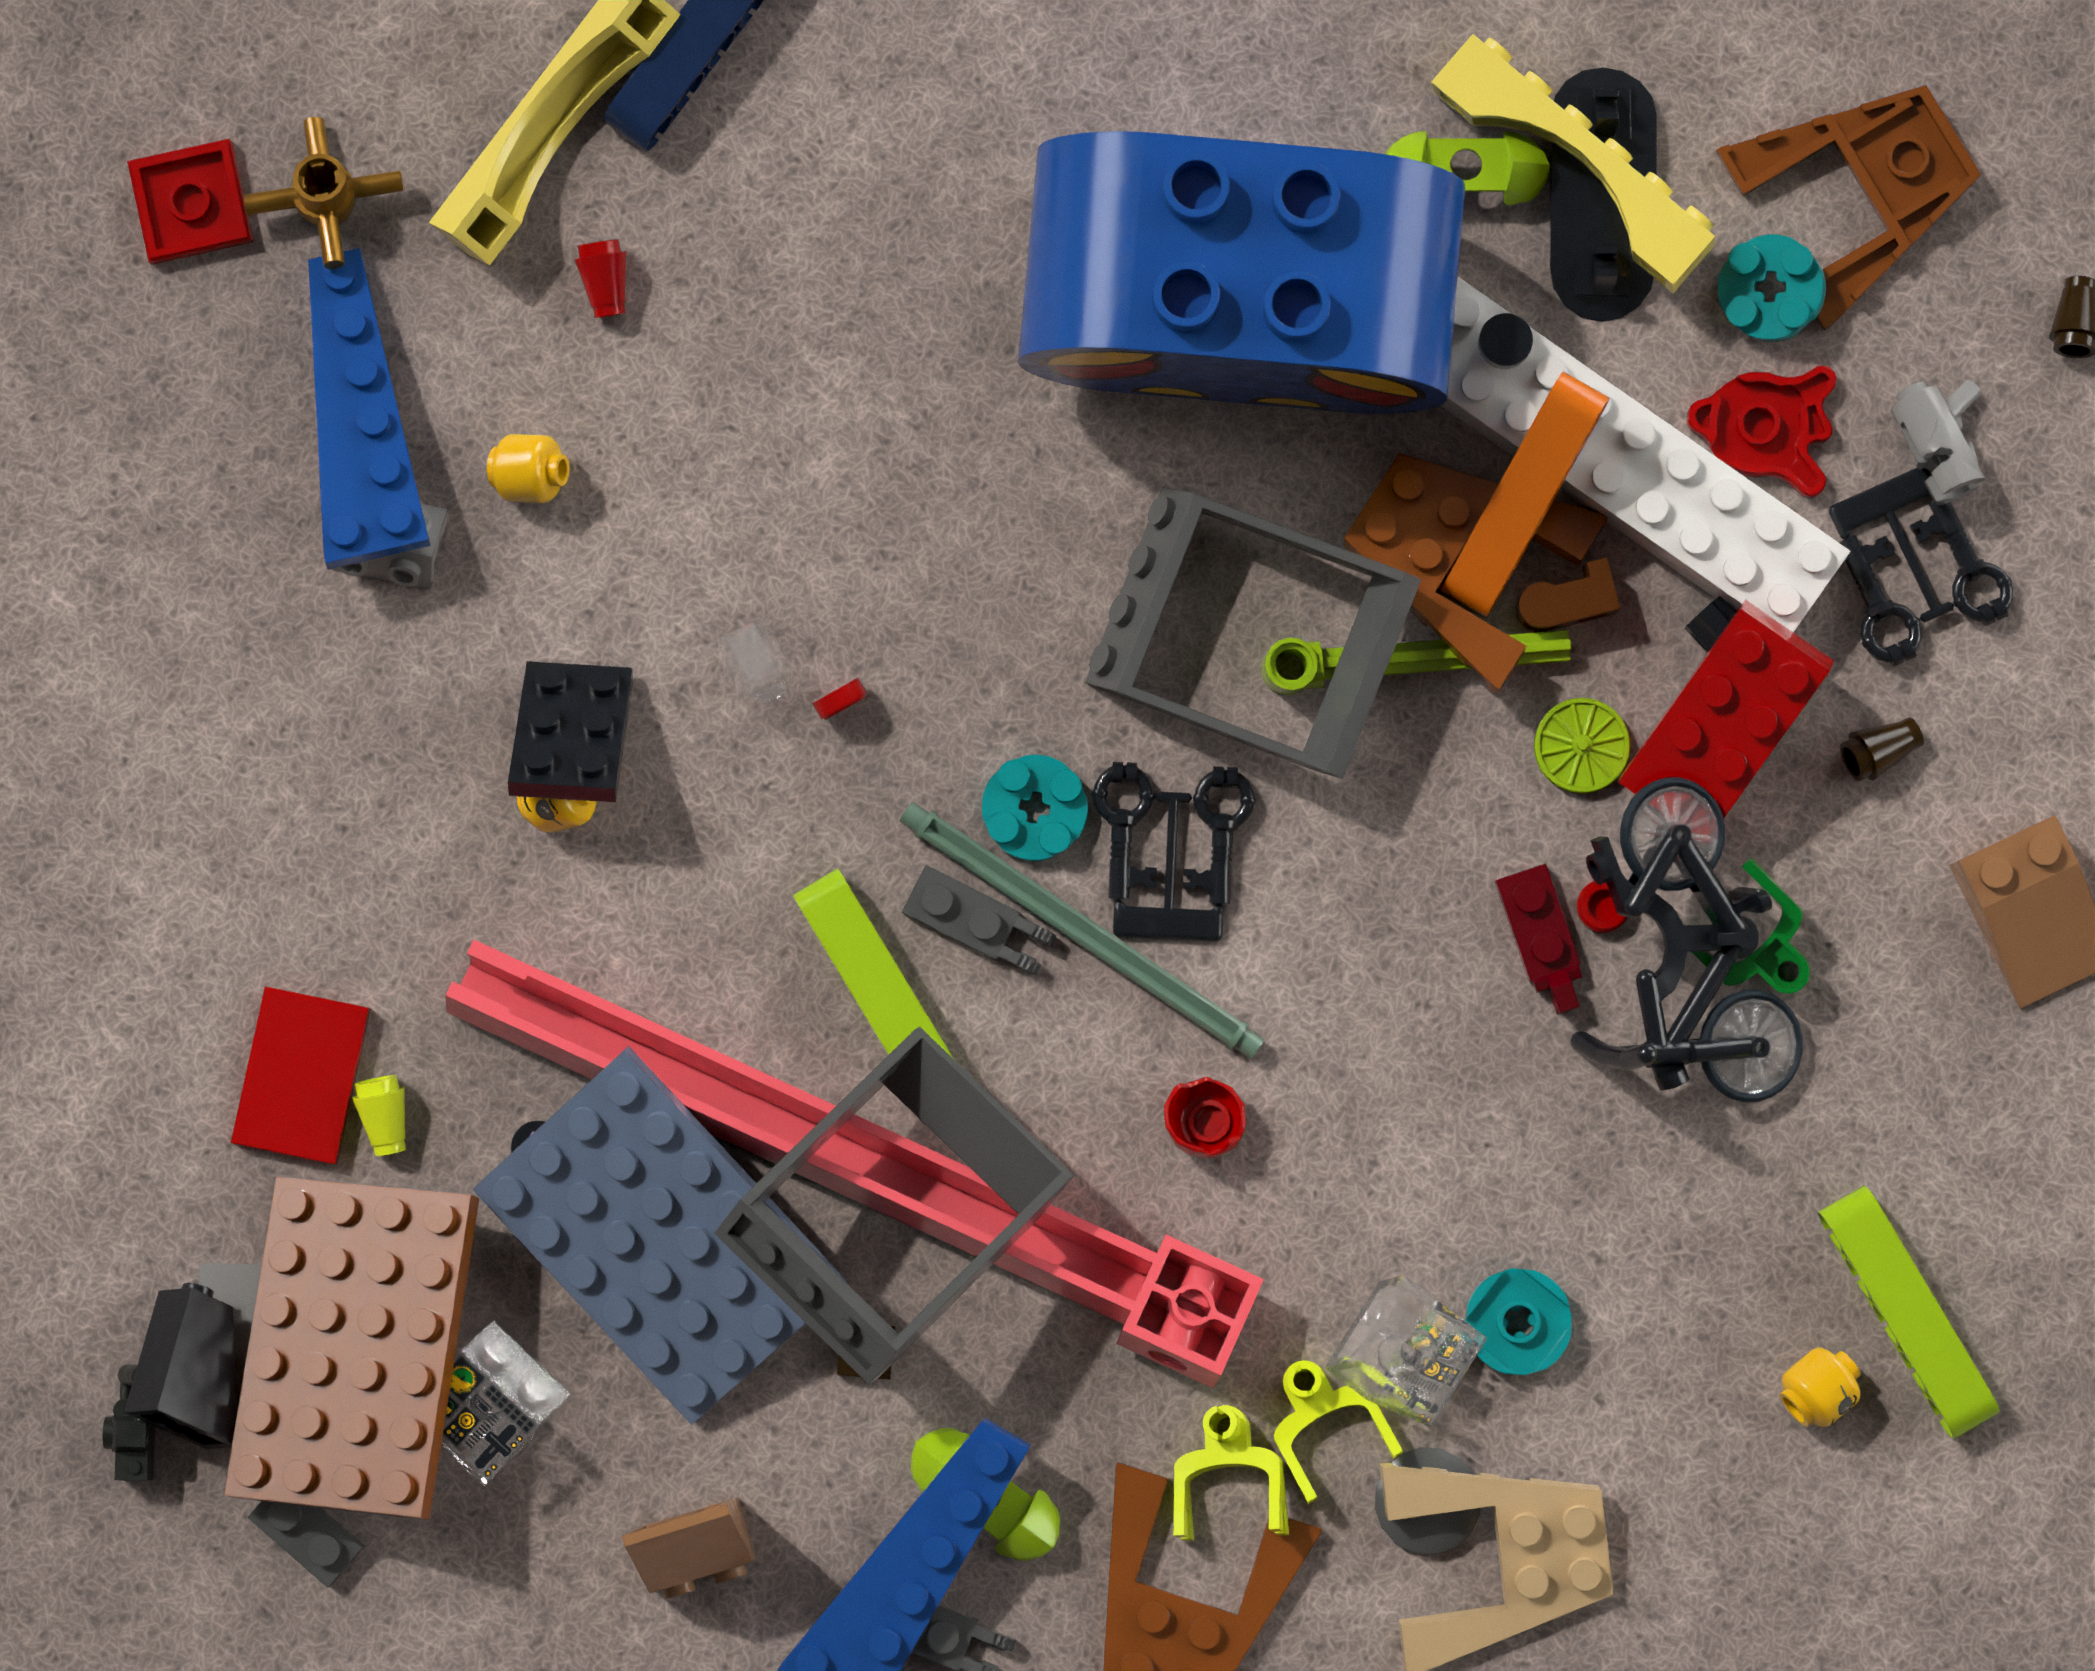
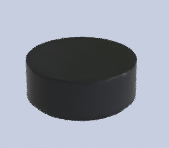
M1502 313L1491 317L1482 327L1478 338V347L1483 359L1491 366L1499 369H1511L1519 366L1526 360L1533 345V334L1527 322L1521 317L1510 313Z

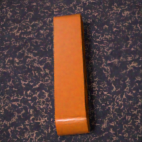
M1564 371L1560 374L1441 589L1443 593L1488 617L1601 417L1610 397Z

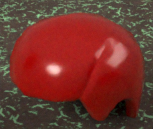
M1203 1077L1185 1084H1177L1164 1104L1165 1130L1175 1147L1192 1157L1205 1159L1228 1153L1238 1145L1246 1129V1113L1243 1101L1233 1087L1213 1080L1210 1077ZM1202 1110H1204V1112L1197 1118L1198 1114Z

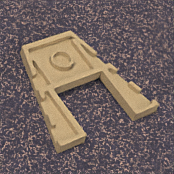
M1379 1463L1385 1513L1389 1521L1493 1506L1504 1604L1399 1619L1405 1671H1428L1614 1595L1602 1490L1598 1485L1530 1478V1480L1502 1478L1496 1474L1479 1473V1475L1448 1472L1447 1469L1422 1467V1469L1398 1467L1394 1466L1393 1463Z

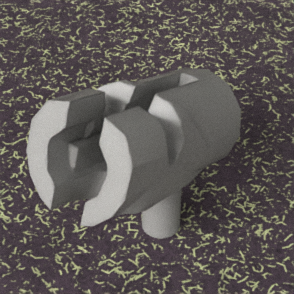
M1966 380L1946 400L1938 386L1927 387L1925 382L1912 384L1896 395L1898 402L1891 410L1915 458L1914 463L1919 470L1923 468L1933 470V476H1930L1924 483L1936 505H1944L1968 495L1980 487L1979 482L1985 480L1977 461L1972 441L1967 443L1961 431L1963 423L1960 415L1981 395L1979 387L1970 380Z

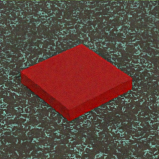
M230 138L127 161L148 262L151 265L254 242L249 218L245 210L243 190L233 143Z

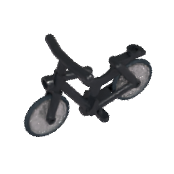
M1666 777L1653 781L1640 789L1630 800L1624 811L1620 826V844L1623 856L1632 871L1629 879L1627 880L1622 874L1608 837L1599 836L1590 840L1594 853L1586 857V864L1591 877L1599 885L1607 884L1617 913L1621 916L1632 918L1644 913L1656 922L1663 934L1665 950L1660 968L1655 973L1649 969H1644L1638 972L1636 976L1646 1042L1640 1045L1611 1046L1586 1032L1579 1031L1572 1035L1571 1046L1575 1051L1603 1066L1624 1070H1633L1643 1066L1652 1068L1658 1088L1662 1091L1676 1088L1688 1082L1690 1078L1684 1065L1701 1062L1702 1069L1709 1082L1728 1098L1740 1102H1759L1771 1098L1781 1092L1791 1082L1799 1068L1803 1053V1036L1800 1023L1792 1009L1782 999L1762 990H1743L1733 993L1721 1000L1710 1011L1702 1026L1700 1038H1689L1735 961L1750 956L1757 948L1759 942L1757 926L1751 919L1741 916L1740 913L1744 911L1754 913L1766 912L1772 909V900L1763 889L1737 887L1727 894L1714 874L1713 869L1722 855L1725 843V824L1722 812L1712 795L1694 781L1681 777ZM1690 888L1712 924L1684 925L1673 906L1655 892L1657 889L1680 891ZM1716 951L1667 1032L1661 1001L1675 990L1685 968L1687 952Z

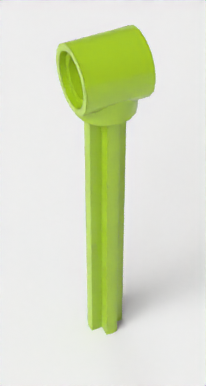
M1568 630L1507 634L1526 645L1525 652L1517 665L1569 662L1571 660V641ZM1291 637L1279 640L1271 646L1262 661L1261 673L1263 680L1272 691L1281 695L1290 696L1300 693L1304 689L1323 688L1324 680L1332 679L1344 647L1322 648L1320 641L1305 642L1299 638ZM1443 639L1400 642L1395 645L1384 675L1472 668L1469 665L1466 667L1449 650L1450 646ZM1286 653L1297 656L1303 664V675L1295 680H1287L1281 677L1275 666L1277 657Z

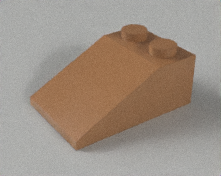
M2056 815L1949 865L2019 1009L2095 973V904L2080 864Z
M738 1497L636 1528L622 1536L624 1546L648 1592L653 1593L663 1590L665 1599L696 1590L693 1580L714 1574L716 1583L746 1575L748 1573L745 1564L756 1560Z

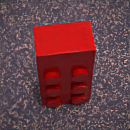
M1745 599L1629 762L1618 783L1634 794H1637L1640 789L1651 782L1666 777H1681L1694 781L1705 788L1716 800L1724 819L1831 671L1834 660ZM1668 788L1654 793L1645 800L1677 824L1688 826L1691 833L1705 843L1708 842L1714 833L1712 817L1706 805L1689 791L1679 788Z

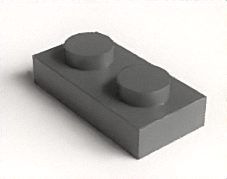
M261 1501L247 1517L327 1588L332 1586L365 1547L362 1542L323 1508Z

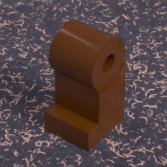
M1607 557L1587 562L1582 568L1585 577L1583 579L1559 585L1548 582H1536L1529 585L1520 595L1516 605V616L1520 624L1532 632H1546L1617 614L1621 608Z

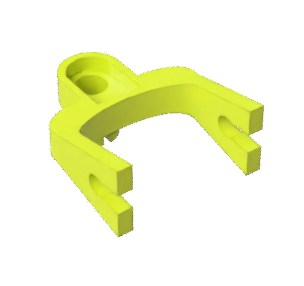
M1311 1361L1295 1362L1286 1370L1283 1377V1387L1295 1412L1287 1416L1277 1426L1274 1440L1308 1504L1318 1500L1292 1451V1444L1307 1426L1319 1418L1339 1409L1363 1407L1369 1412L1392 1458L1394 1459L1403 1454V1450L1375 1400L1369 1398L1372 1393L1368 1387L1353 1384L1333 1391L1322 1369ZM1307 1372L1314 1377L1315 1383L1310 1391L1299 1390L1294 1385V1379L1299 1373Z
M1229 1405L1210 1408L1203 1418L1205 1449L1192 1451L1181 1456L1174 1465L1173 1535L1177 1538L1180 1537L1182 1541H1194L1191 1481L1204 1472L1225 1467H1250L1268 1473L1269 1530L1275 1532L1278 1536L1289 1535L1284 1462L1282 1458L1269 1449L1251 1446V1426L1243 1412ZM1229 1417L1230 1426L1227 1431L1223 1432L1222 1436L1218 1434L1217 1425L1220 1420Z

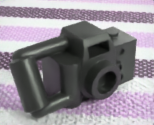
M134 1364L123 1365L118 1371L120 1400L113 1407V1417L106 1416L104 1419L103 1447L104 1449H111L115 1453L114 1480L149 1481L154 1480L155 1426L124 1413L137 1365Z

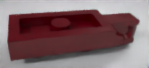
M1546 863L1495 880L1494 882L1528 981H1532L1536 993L1549 990L1557 1015L1577 1009L1580 1006L1572 981L1582 978L1579 967L1581 963Z

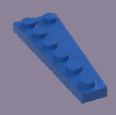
M360 248L343 251L345 264L337 269L325 268L322 256L308 259L323 552L328 570L431 546Z
M984 1417L895 1527L783 1660L777 1671H901L1031 1444Z

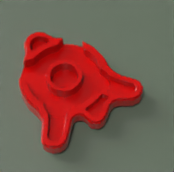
M1825 365L1816 366L1804 375L1796 377H1781L1770 372L1741 374L1724 384L1709 398L1694 402L1687 412L1686 422L1691 432L1704 439L1714 456L1741 475L1754 478L1776 477L1791 485L1801 496L1814 498L1823 491L1826 485V477L1808 454V446L1813 443H1825L1832 435V425L1824 412L1823 403L1835 388L1837 378L1835 372Z

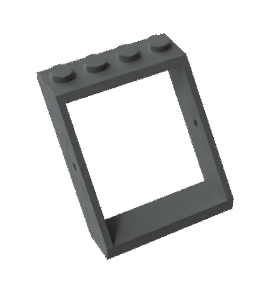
M1162 486L1159 496L1150 506L1148 524L1141 542L1129 559V572L1120 595L1115 598L1110 607L1109 623L1101 643L1091 655L1090 671L1085 683L1308 769L1343 779L1421 579L1399 569L1198 494ZM1201 513L1372 577L1303 751L1133 687Z
M919 1026L739 1200L714 1234L870 1385L1042 1216L1075 1175ZM884 1085L1019 1214L899 1334L764 1203Z

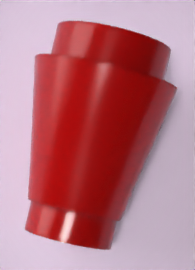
M619 239L578 245L579 258L575 259V263L591 308H593L594 318L625 314L626 251L621 252Z

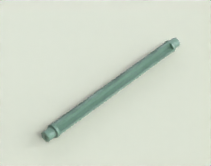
M911 802L899 821L915 831L916 838L925 840L1216 1037L1226 1044V1048L1232 1051L1235 1048L1250 1059L1256 1054L1264 1039L1248 1029V1023L1245 1021L1242 1023L937 816L938 813L932 810L929 813L914 802Z

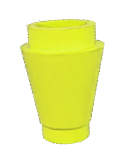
M397 1075L375 1077L355 1083L357 1096L352 1097L371 1146H373L375 1156L390 1155L406 1150L404 1140L406 1139L405 1087H399Z

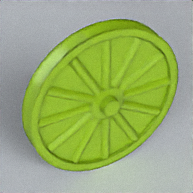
M1573 698L1557 704L1543 717L1535 733L1534 753L1541 772L1552 784L1572 793H1592L1607 787L1622 773L1630 754V738L1624 721L1613 708L1595 699Z

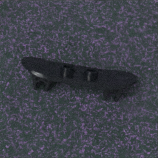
M1604 67L1583 70L1566 80L1556 93L1554 102L1564 110L1570 104L1582 112L1593 124L1589 131L1603 143L1609 138L1619 143L1633 157L1629 164L1644 177L1649 172L1657 175V114L1653 98L1641 81L1624 71ZM1551 142L1549 268L1553 289L1564 306L1581 318L1600 322L1623 318L1641 305L1651 291L1654 277L1633 261L1625 225L1616 204L1601 181L1580 160Z

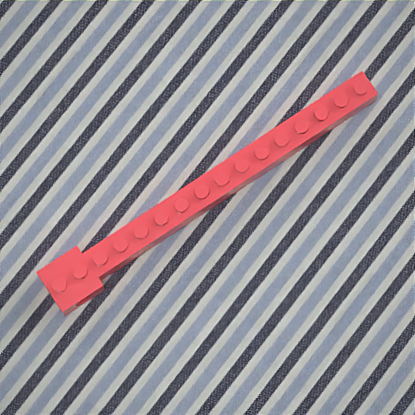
M473 940L467 952V955L470 957V966L461 984L459 985L452 981L445 995L446 1012L590 1079H593L629 1046L711 1135L774 1164H777L836 1107L827 1101L476 940ZM855 1114L795 1172L976 1257L1019 1215L970 1167ZM1050 1205L1042 1216L993 1263L1002 1269L1124 1324L1116 1342L1117 1345L1213 1389L1223 1373L1264 1279L1169 1235H1165L1158 1252L1155 1253L1053 1205Z

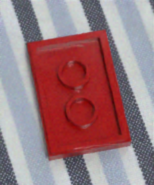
M265 986L231 1143L337 1165L371 1008Z

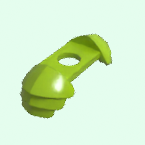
M1417 131L1391 144L1385 153L1386 155L1424 162L1453 173L1450 166L1452 157L1460 151H1471L1479 157L1481 171L1475 178L1463 180L1465 192H1503L1506 205H1514L1519 202L1527 203L1534 199L1545 185L1550 171V164L1544 151L1531 138L1512 131H1504L1503 138H1428L1427 131Z
M940 1428L925 1434L915 1442L911 1454L910 1470L912 1478L918 1485L921 1493L933 1481L970 1434L960 1432L954 1428ZM1010 1481L1001 1496L999 1504L994 1508L983 1529L998 1539L994 1547L998 1554L1018 1561H1029L1041 1557L1055 1548L1060 1530V1516L1057 1507L1051 1502L1046 1492L1038 1489L1030 1496Z

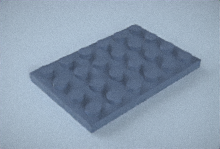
M629 1046L472 1189L691 1425L805 1324L770 1287L714 1234L739 1200L756 1182ZM769 1197L764 1203L848 1284V1281Z

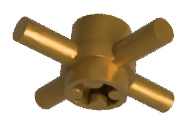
M310 117L303 122L308 156L296 166L293 172L292 187L244 194L245 210L247 215L296 208L305 220L318 226L323 266L327 269H337L345 264L339 224L349 217L356 198L404 191L401 170L352 178L335 157L329 155L324 119L321 117ZM324 183L330 184L331 193L321 194L319 185Z

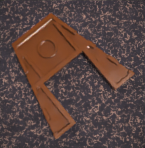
M1927 85L1861 104L1860 107L1834 115L1821 116L1812 119L1810 122L1784 130L1778 129L1758 135L1754 139L1731 146L1728 144L1716 150V154L1744 197L1834 143L1886 228V232L1822 269L1826 280V295L1823 307L1816 318L1824 331L1829 329L1981 176V173Z
M1399 453L1344 537L1343 545L1350 552L1399 569L1421 579L1411 605L1412 613L1426 627L1429 625L1450 646L1449 650L1466 667L1469 665L1488 684L1487 687L1494 694L1498 695L1523 656L1526 645L1437 592L1451 572L1499 483ZM1554 500L1532 539L1573 564L1580 566L1606 525L1608 517Z
M1117 1462L1115 1469L1103 1671H1235L1317 1541L1322 1528L1288 1517L1289 1535L1278 1536L1275 1532L1269 1530L1268 1517L1238 1614L1136 1581L1168 1478Z

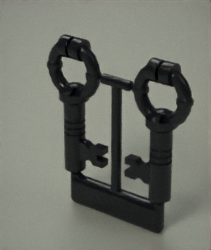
M1918 468L1912 469L1830 506L1828 510L1840 538L1844 539L1839 543L1850 550L1845 562L1854 580H1856L1855 583L1859 586L1858 589L1862 592L1861 595L1867 606L1866 615L1861 624L1862 645L1873 657L1891 663L1893 667L1904 663V660L1908 661L1917 656L1916 650L1922 638L1921 621L1926 623L1951 612L1955 605L1967 618L1982 622L1984 626H1987L1996 620L2007 617V610L2013 600L2011 578L1997 565L1985 562L1984 559L1977 557L1972 544L1969 543L1970 540L1967 538L1966 532L1964 533V528L1952 503L1936 505L1933 500L1929 503L1933 515L1929 517L1928 521L1923 522L1920 520L1909 527L1912 532L1918 530L1920 535L1915 537L1917 544L1929 540L1932 534L1940 535L1943 533L1959 566L1952 584L1954 601L1953 603L1946 602L1939 606L1894 511L1923 498H1932L1924 483L1932 475L1925 468L1922 470ZM1883 516L1886 517L1930 610L1920 615V619L1905 605L1887 599L1881 586L1878 585V580L1875 579V574L1872 572L1871 565L1877 558L1884 560L1895 554L1892 547L1889 549L1884 547L1889 542L1887 536L1875 540L1874 545L1867 544L1861 546L1856 535L1849 537L1852 530ZM1983 575L1991 576L1996 580L1997 587L2000 588V597L1989 601V604L1985 603L1975 608L1969 603L1968 596L1965 595V587L1968 582L1975 581ZM1892 615L1900 617L1905 622V627L1909 630V637L1899 641L1898 646L1893 644L1885 649L1882 648L1874 636L1875 624L1889 619Z
M1113 762L1111 767L1099 775L1092 791L1094 805L1098 813L1111 826L1112 846H1110V849H1112V852H1110L1108 898L1118 899L1114 902L1113 934L1117 937L1215 942L1221 940L1224 907L1221 904H1217L1212 910L1174 908L1179 802L1189 803L1192 800L1191 794L1158 791L1155 797L1153 785L1149 777L1137 767V763L1127 762L1126 765H1123V762ZM1213 766V771L1206 774L1199 781L1193 795L1194 807L1199 818L1212 831V864L1210 870H1206L1203 873L1196 872V869H1184L1183 876H1190V882H1183V889H1195L1197 886H1201L1203 889L1209 890V903L1230 904L1233 832L1248 820L1256 803V798L1254 797V790L1250 782L1238 772V767H1227V770H1224L1223 766ZM1122 778H1126V783H1137L1141 791L1139 793L1140 802L1133 810L1123 808L1112 809L1106 799L1108 797L1107 788L1110 782L1122 783ZM1223 783H1226V788H1238L1241 793V806L1238 811L1233 815L1227 813L1213 814L1207 805L1209 801L1207 794L1211 787L1223 788ZM1155 798L1160 802H1169L1164 908L1126 906L1120 899H1129L1130 886L1133 887L1142 883L1144 887H1157V881H1150V874H1157V868L1145 867L1141 871L1136 867H1131L1130 850H1132V847H1130V844L1132 843V829L1137 825V822L1148 814Z

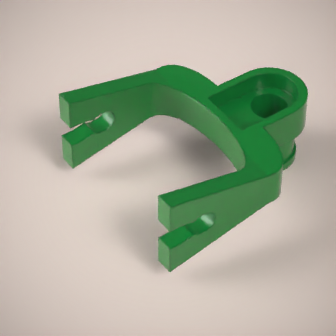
M1751 857L1741 867L1781 905L1782 915L1769 938L1750 956L1734 963L1723 984L1728 986L1741 984L1758 972L1775 990L1786 994L1795 993L1806 985L1810 977L1808 960L1789 941L1801 925L1803 910ZM1690 951L1706 967L1714 956L1710 951ZM1785 961L1794 962L1799 968L1798 977L1794 980L1784 979L1779 971L1781 963Z

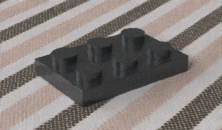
M527 661L508 777L509 796L616 802L633 685L632 668Z

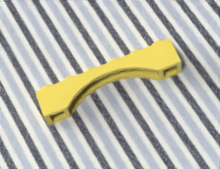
M598 0L429 223L463 252L491 265L522 224L527 205L540 177L569 132L588 109L613 84L650 56L681 14L665 0Z
M1472 34L1431 81L1433 93L1472 126H1497L1528 132L1558 145L1580 160L1601 181L1616 204L1628 233L1633 261L1670 292L1674 293L1715 246V235L1710 232L1714 227L1713 223L1695 207L1690 205L1686 210H1683L1669 197L1673 194V190L1657 175L1649 172L1644 177L1629 164L1633 157L1615 140L1609 138L1603 143L1589 131L1593 126L1592 122L1577 108L1569 104L1564 110L1549 98L1553 91L1540 77L1531 71H1528L1523 76L1509 64L1513 57L1498 42L1489 37L1484 43Z

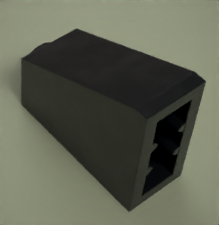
M184 1283L181 1289L158 1292L124 1413L204 1449L231 1448L239 1406L233 1307L213 1298L214 1291L206 1286Z

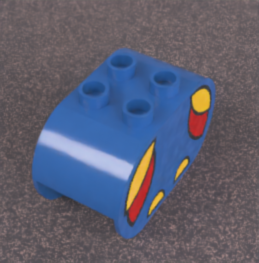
M1131 131L1088 132L1047 140L1037 150L1018 364L1025 371L1040 378L1099 391L1357 414L1410 413L1439 407L1447 401L1465 183L1457 175L1434 165L1408 158L1366 151Z

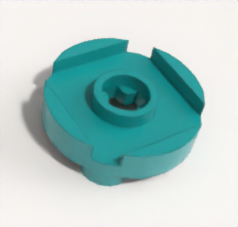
M1760 235L1745 243H1739L1730 251L1718 279L1719 302L1729 322L1750 338L1763 342L1785 341L1801 333L1800 330L1808 326L1812 319L1815 320L1825 301L1826 280L1818 261L1807 247L1795 239L1784 235ZM1776 274L1779 282L1786 283L1785 292L1776 293L1775 302H1766L1765 294L1758 292L1759 283L1766 282L1767 275Z
M1024 755L1005 762L988 781L982 797V818L990 837L1005 853L1024 861H1045L1064 853L1079 839L1087 820V797L1079 777L1063 762L1045 755ZM1032 793L1041 794L1042 803L1051 806L1049 815H1040L1037 823L1028 822L1027 812L1019 810L1020 800L1029 801Z
M1510 1268L1488 1276L1474 1289L1466 1305L1464 1329L1469 1342L1473 1341L1476 1344V1347H1471V1349L1484 1364L1504 1374L1527 1375L1550 1367L1562 1356L1571 1338L1572 1315L1567 1297L1555 1281L1535 1270ZM1525 1307L1531 1313L1527 1319L1528 1323L1532 1326L1531 1331L1527 1335L1520 1331L1516 1332L1513 1336L1509 1335L1505 1330L1509 1324L1508 1320L1504 1317L1505 1313L1509 1309L1518 1312Z

